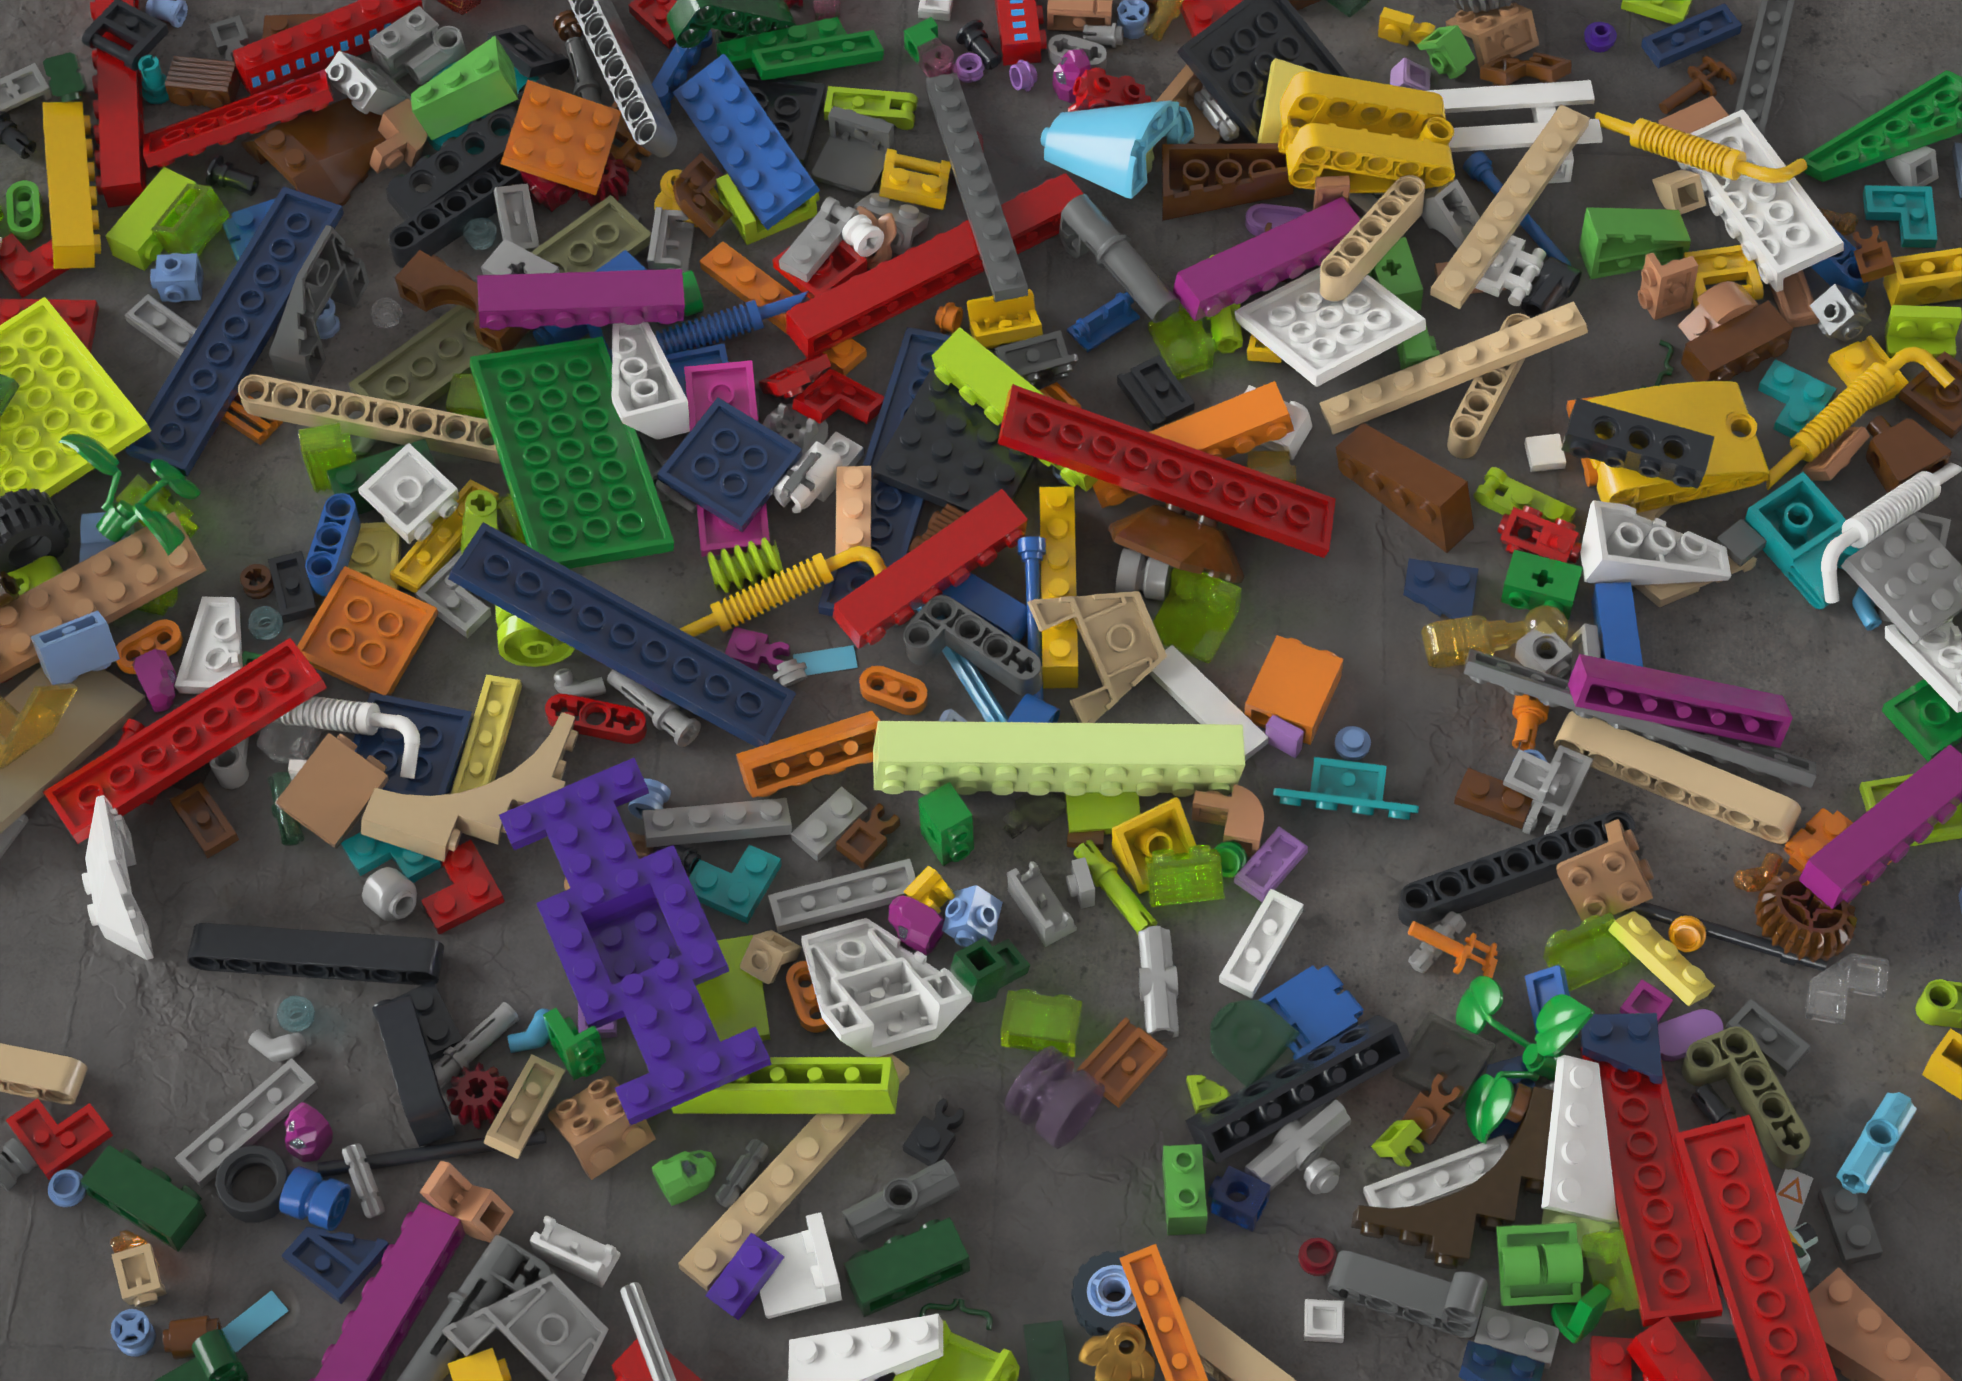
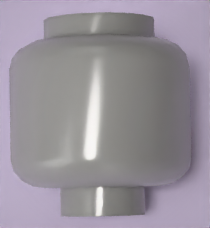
M386 867L377 870L367 878L363 886L362 898L364 904L383 920L392 922L405 918L413 911L416 905L417 889L415 884L397 869Z

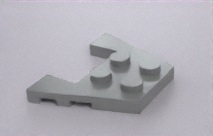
M553 1273L488 1307H484L457 1322L447 1325L442 1332L467 1357L495 1329H498L548 1381H583L609 1329Z

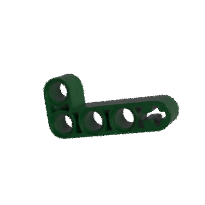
M677 0L667 15V22L679 47L691 48L698 45L711 28L752 36L796 25L784 0Z
M216 1329L203 1334L194 1341L191 1347L196 1356L195 1358L155 1381H248L249 1376L224 1331Z

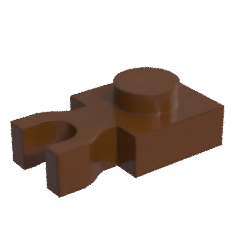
M1877 225L1871 227L1873 235L1868 239L1860 238L1859 231L1852 233L1856 248L1858 249L1853 252L1863 283L1897 273L1887 240L1882 242Z
M878 803L873 808L871 818L867 823L858 818L836 842V850L864 870L888 845L887 838L884 835L894 832L900 826V818L894 814L889 821H880L879 819L885 814V809L883 805Z
M1444 1072L1438 1073L1434 1078L1431 1094L1426 1090L1421 1091L1402 1118V1120H1414L1422 1130L1418 1136L1429 1145L1437 1141L1455 1112L1448 1108L1450 1102L1460 1098L1465 1091L1463 1086L1457 1085L1451 1094L1445 1092L1443 1083L1448 1078V1075Z

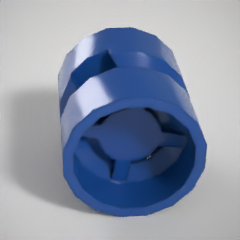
M298 1166L289 1175L283 1187L279 1209L281 1213L299 1220H304L308 1217L310 1224L333 1231L340 1224L346 1213L351 1197V1187L349 1184L331 1177L327 1181L322 1180L320 1173Z

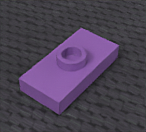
M1278 827L1236 874L1234 883L1263 903L1270 889L1275 890L1308 853V846L1281 827Z

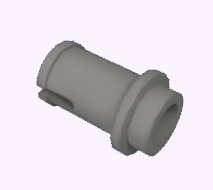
M1113 23L1112 26L1084 25L1083 32L1086 35H1083V39L1101 45H1112V48H1116L1117 45H1123V26H1117V23Z

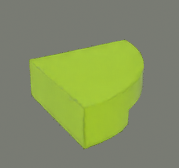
M1189 1075L1186 1077L1196 1114L1231 1096L1224 1086L1206 1079L1205 1076Z

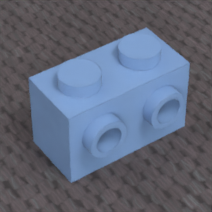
M98 610L31 636L44 674L52 685L71 683L81 674L91 670L100 671L106 669L111 665V662L120 659L108 624Z

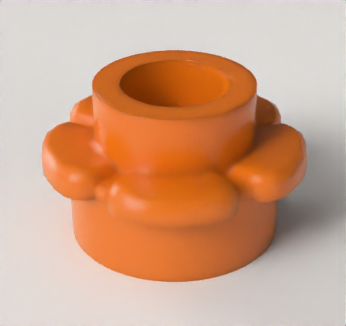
M948 302L945 306L939 307L935 317V324L939 326L942 334H946V332L954 333L961 326L963 309L955 306L953 302Z

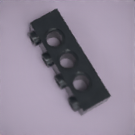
M1577 398L1570 414L1561 450L1569 452L1577 458H1591L1604 462L1613 468L1623 467L1637 471L1645 477H1659L1672 481L1680 487H1694L1698 489L1706 473L1715 436ZM1596 434L1605 435L1608 439H1601ZM1631 444H1638L1643 449L1634 448ZM1665 453L1673 454L1677 459H1672Z

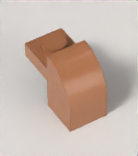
M407 98L385 111L382 115L378 131L386 140L374 147L369 163L377 174L386 168L393 169L397 167L403 160L410 167H413L422 155L428 134L412 112V103Z
M1733 281L1722 282L1708 289L1696 299L1700 304L1678 327L1692 341L1758 306V303L1742 285Z
M1235 784L1231 797L1212 790L1205 792L1195 790L1192 820L1225 826L1223 842L1233 841L1240 844L1246 851L1247 856L1252 857L1261 847L1264 811L1259 799L1250 790Z
M444 1161L439 1162L420 1191L436 1209L460 1219L467 1235L486 1242H491L495 1235L500 1234L514 1212L494 1191L472 1185L451 1163Z

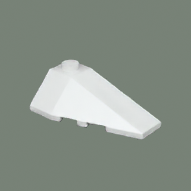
M642 322L639 325L613 324L611 397L622 423L657 440L690 432L688 400L649 323Z
M1593 500L1590 504L1580 551L1584 582H1631V585L1728 581L1731 578L1727 548L1689 531L1684 534L1666 527V521L1659 518L1651 521L1637 515V509L1625 504Z

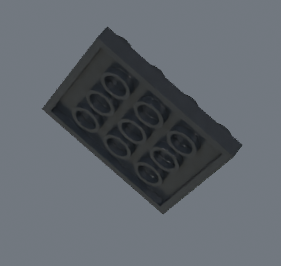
M1243 0L1181 46L1177 51L1217 103L1230 116V119L1234 120L1239 126L1240 131L1250 143L1258 142L1271 62L1275 58L1320 73L1350 78L1288 0Z
M931 368L874 468L873 479L944 508L949 503L966 513L1000 489H1003L1014 502L1037 457L997 444L1001 424L997 426L991 422L984 414V409L977 403L974 405L969 404L960 395V389L952 383L949 385L943 383L935 375V369Z

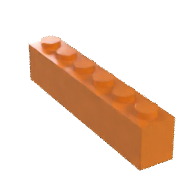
M1273 381L1149 433L1226 459L1238 453H1247L1255 446L1270 440H1279L1295 430L1277 384ZM1098 480L1093 485L1102 509L1107 506L1119 505L1127 498L1139 494L1102 480Z

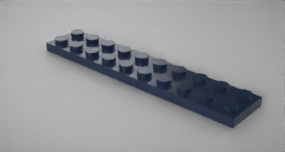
M284 186L282 187L144 415L143 419L151 431L125 448L128 456L150 464L154 459L164 460L188 477L237 395L240 381L248 376L281 321L295 278L326 225L335 229L344 214L341 205Z
M910 327L906 328L863 466H871L872 470L871 549L880 554L886 567H889L909 553V548L914 540L926 500L873 479V470L931 368L935 369L932 355L951 336ZM854 561L831 572L834 581L824 586L818 605L819 614L833 616L835 603L875 576L872 568L864 561Z
M484 522L450 571L448 580L755 747L768 745L796 695L794 691Z

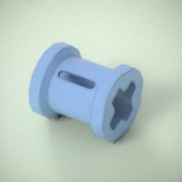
M148 0L145 13L156 19L170 22L171 26L179 28L186 19L188 6L184 0Z
M329 298L316 321L320 339L331 338L340 330V321L334 315L336 308L331 298Z

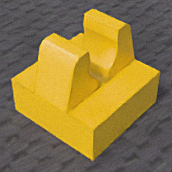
M927 866L903 891L906 896L931 907L938 914L941 912L939 908L948 899L952 900L955 897L952 889L940 874L930 866Z

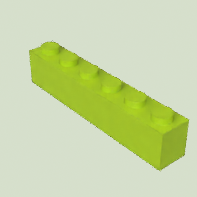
M960 327L932 355L935 375L946 385L952 383L960 389V395L969 404L974 405L977 403L981 406L987 418L997 426L1002 423L1007 395L1012 384L1044 395ZM1038 458L1046 466L1049 467L1052 464L1059 469L1061 477L1072 487L1078 485L1087 492L1099 480Z
M770 1057L771 1065L671 1108L673 1114H896L900 1081L892 1057Z

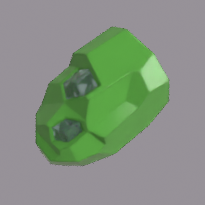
M684 1151L667 1160L659 1161L652 1166V1171L671 1206H674L707 1190L715 1178L716 1160L712 1153L708 1151Z

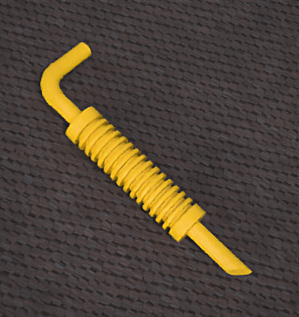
M1599 112L1595 114V119H1599L1600 127L1629 136L1632 147L1643 149L1644 151H1649L1650 153L1710 173L1712 172L1731 180H1737L1742 174L1766 183H1783L1807 169V162L1801 158L1783 168L1762 167L1746 162L1747 156L1743 151L1683 131L1681 132L1680 130H1675L1674 128H1669L1644 118H1639L1635 124Z
M1907 347L1898 351L1884 365L1876 362L1873 363L1847 389H1844L1814 419L1806 424L1800 432L1790 439L1792 450L1769 470L1770 477L1766 480L1767 490L1802 459L1806 462H1812L1848 427L1856 422L1862 414L1870 409L1876 401L1880 400L1886 392L1895 386L1896 382L1893 375L1905 364L1917 362L1923 365L1944 388L1953 382L1955 378L1931 353L1919 347Z
M851 547L826 560L820 552L812 556V561L808 558L805 564L802 561L799 562V567L796 564L793 565V570L787 568L786 573L782 570L780 571V576L776 573L773 579L767 577V582L764 579L761 580V585L757 582L754 588L748 586V591L745 588L742 589V594L738 591L735 593V597L732 594L729 595V600L726 597L723 598V603L719 600L710 604L713 613L680 628V630L695 637L719 625L724 633L732 629L733 624L736 627L739 626V621L742 624L745 623V618L749 621L752 615L755 618L758 617V612L761 615L764 614V609L768 612L771 610V606L774 609L777 608V603L781 606L784 600L790 602V597L793 600L796 599V594L800 597L803 591L809 593V588L812 591L815 590V585L819 588L822 582L826 585L834 581L831 572L854 561L866 562L872 568L875 576L887 567L880 554L870 547Z

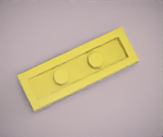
M1635 911L1616 919L1608 929L1621 944L1688 1006L1707 997L1715 987L1706 978L1701 969L1693 966L1678 952L1677 947L1673 943L1665 940L1652 928L1646 918L1638 915Z

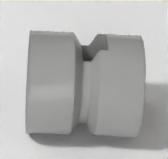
M1123 548L1117 571L1115 592L1142 590L1147 599L1165 601L1172 566L1151 557L1145 559L1144 554Z

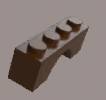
M419 250L394 277L400 297L425 312L446 304L462 305L472 310L476 314L473 325L478 343L495 353L512 350L530 330L523 327H505L501 330L480 328L478 284L464 271L459 270L457 272L448 267L438 256H429Z

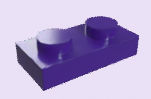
M751 1232L705 1296L739 1321L785 1256Z

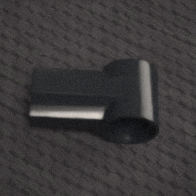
M1551 256L1542 267L1538 280L1529 296L1527 295L1522 301L1521 309L1530 318L1555 309L1564 297L1569 298L1579 284L1582 272Z

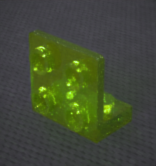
M1174 567L1171 575V591L1153 621L1154 627L1163 645L1168 647L1173 645L1184 654L1205 663H1210L1240 611L1242 588L1219 578L1210 577L1205 572L1197 574Z

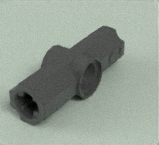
M943 1159L908 1178L898 1177L892 1179L887 1183L883 1191L842 1211L843 1217L852 1236L860 1243L896 1223H910L916 1218L919 1211L960 1191V1185L951 1166ZM899 1196L910 1198V1202L902 1206L896 1205L892 1201Z

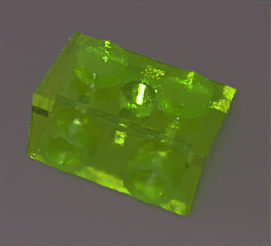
M137 474L119 494L116 501L123 500L134 506L158 481L156 480L151 485ZM165 487L161 488L144 506L151 509V511L161 512L165 516L175 512L187 535L191 538L200 528L190 519L194 513L179 500L173 504L168 499L172 493ZM140 519L139 522H140L144 527H146V525H145V524L141 521V519Z

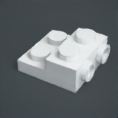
M410 443L404 446L358 488L359 494L384 516L385 522L408 544L415 538L419 542L423 541L432 532L433 526L431 524L439 516L445 519L453 514L458 507L456 502L459 499L458 488Z

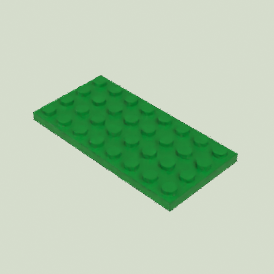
M603 336L470 357L472 375L528 547L568 569L674 551V540L637 433L634 428L622 423L612 403V362Z

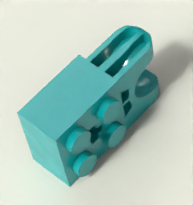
M1802 472L1749 507L1744 521L1767 540L1765 548L1762 550L1815 609H1824L1830 603L1825 602L1821 561L1827 545L1834 538L1842 534V525L1846 519L1811 479ZM1851 545L1847 547L1838 558L1837 568L1843 569L1841 565L1844 561L1862 548H1855Z

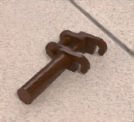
M1704 56L1702 64L1697 68L1695 66L1688 67L1689 77L1693 81L1659 103V108L1662 113L1667 114L1699 91L1704 95L1710 92L1709 97H1715L1717 91L1708 80L1714 76L1718 79L1721 78L1723 81L1729 78V84L1733 85L1737 81L1736 75L1721 61L1715 62L1711 57ZM1706 69L1711 72L1707 76L1702 73Z

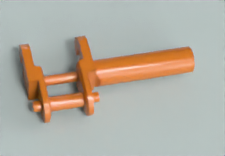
M1413 921L1410 925L1408 935L1456 957L1454 964L1457 966L1454 967L1453 973L1458 975L1462 971L1466 959L1469 958L1482 964L1483 976L1493 978L1498 962L1494 958L1498 954L1496 943L1488 946L1476 940L1477 934L1472 933L1470 937L1465 938L1464 942H1466V945L1464 946L1462 943L1416 921ZM1473 947L1485 952V959L1472 954Z

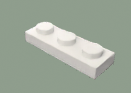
M1270 889L1220 974L1219 983L1253 998L1303 912L1304 904Z

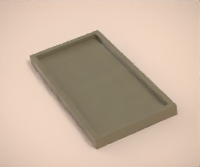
M41 666L0 701V834L45 795L43 791L65 778L123 727L127 719H132L147 706L146 696L105 669L100 671L91 670L81 674L76 680L68 684L52 685Z

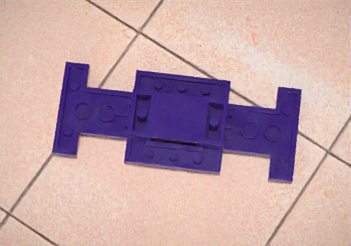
M635 758L499 814L513 850L548 836L570 886V889L536 904L588 1027L595 1026L599 1028L626 1017L650 1073L615 1087L630 1126L772 1064L756 1026L721 1042L718 1038L696 986L729 972L728 964L674 845L639 859L616 808L649 794L648 787Z

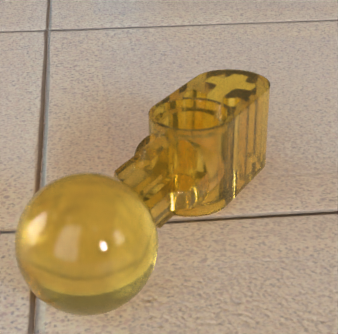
M1541 605L1532 609L1526 615L1524 621L1507 623L1504 620L1489 622L1485 617L1475 615L1432 622L1422 628L1421 635L1428 665L1434 668H1443L1465 664L1470 648L1493 656L1495 651L1508 649L1513 643H1517L1519 639L1534 628L1544 634L1555 632L1564 641L1568 634V622L1565 615L1556 607ZM1548 642L1541 645V650L1551 649V645Z

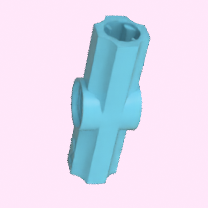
M1888 1092L1873 1117L1866 1123L1858 1141L1836 1176L1841 1181L1843 1188L1853 1194H1866L1916 1113L1917 1108L1912 1104L1911 1098L1900 1092Z

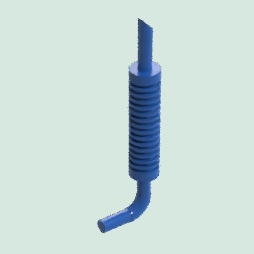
M808 291L760 307L757 306L754 299L745 302L746 306L744 307L743 304H739L740 308L733 306L731 311L730 308H726L727 312L724 313L723 310H720L719 315L717 312H714V316L711 317L708 314L706 319L704 316H701L700 321L695 318L694 323L689 320L687 325L683 322L681 327L678 324L675 325V329H672V326L668 327L669 331H666L664 328L662 329L663 333H659L658 330L655 337L664 355L687 351V349L692 350L693 347L697 349L700 348L699 345L707 347L706 343L713 345L712 341H715L717 344L719 339L726 341L725 337L727 336L729 339H732L731 335L738 337L740 332L741 335H745L744 331L747 330L748 333H751L752 328L754 331L763 329L762 320L786 313L796 304L804 303ZM586 324L590 338L603 336L611 362L613 363L612 349L607 345L601 327Z

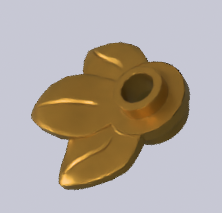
M1119 1323L1109 1331L1108 1335L1091 1337L1084 1343L1079 1353L1078 1359L1080 1362L1096 1366L1095 1381H1153L1155 1376V1359L1145 1349V1335L1138 1326L1132 1323ZM1124 1340L1133 1342V1345L1130 1347H1121L1119 1344Z

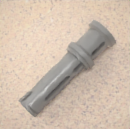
M612 669L607 677V683L619 690L631 702L646 712L652 718V723L658 730H665L674 737L675 744L679 747H685L697 737L701 728V723L697 719L688 718L680 711L678 704L670 700L665 701L654 691Z

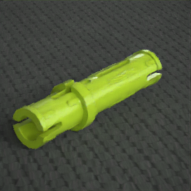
M1092 840L1086 841L1087 847L1084 843H1081L1075 849L1073 855L1077 859L1086 857L1094 886L1101 887L1136 931V934L1138 935V931H1142L1147 927L1156 926L1158 924L1157 920L1152 917L1117 873L1118 867L1113 862L1107 861Z

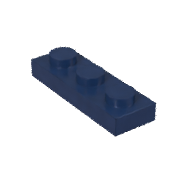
M1724 3L1644 37L1641 47L1659 69L1740 34L1742 24Z

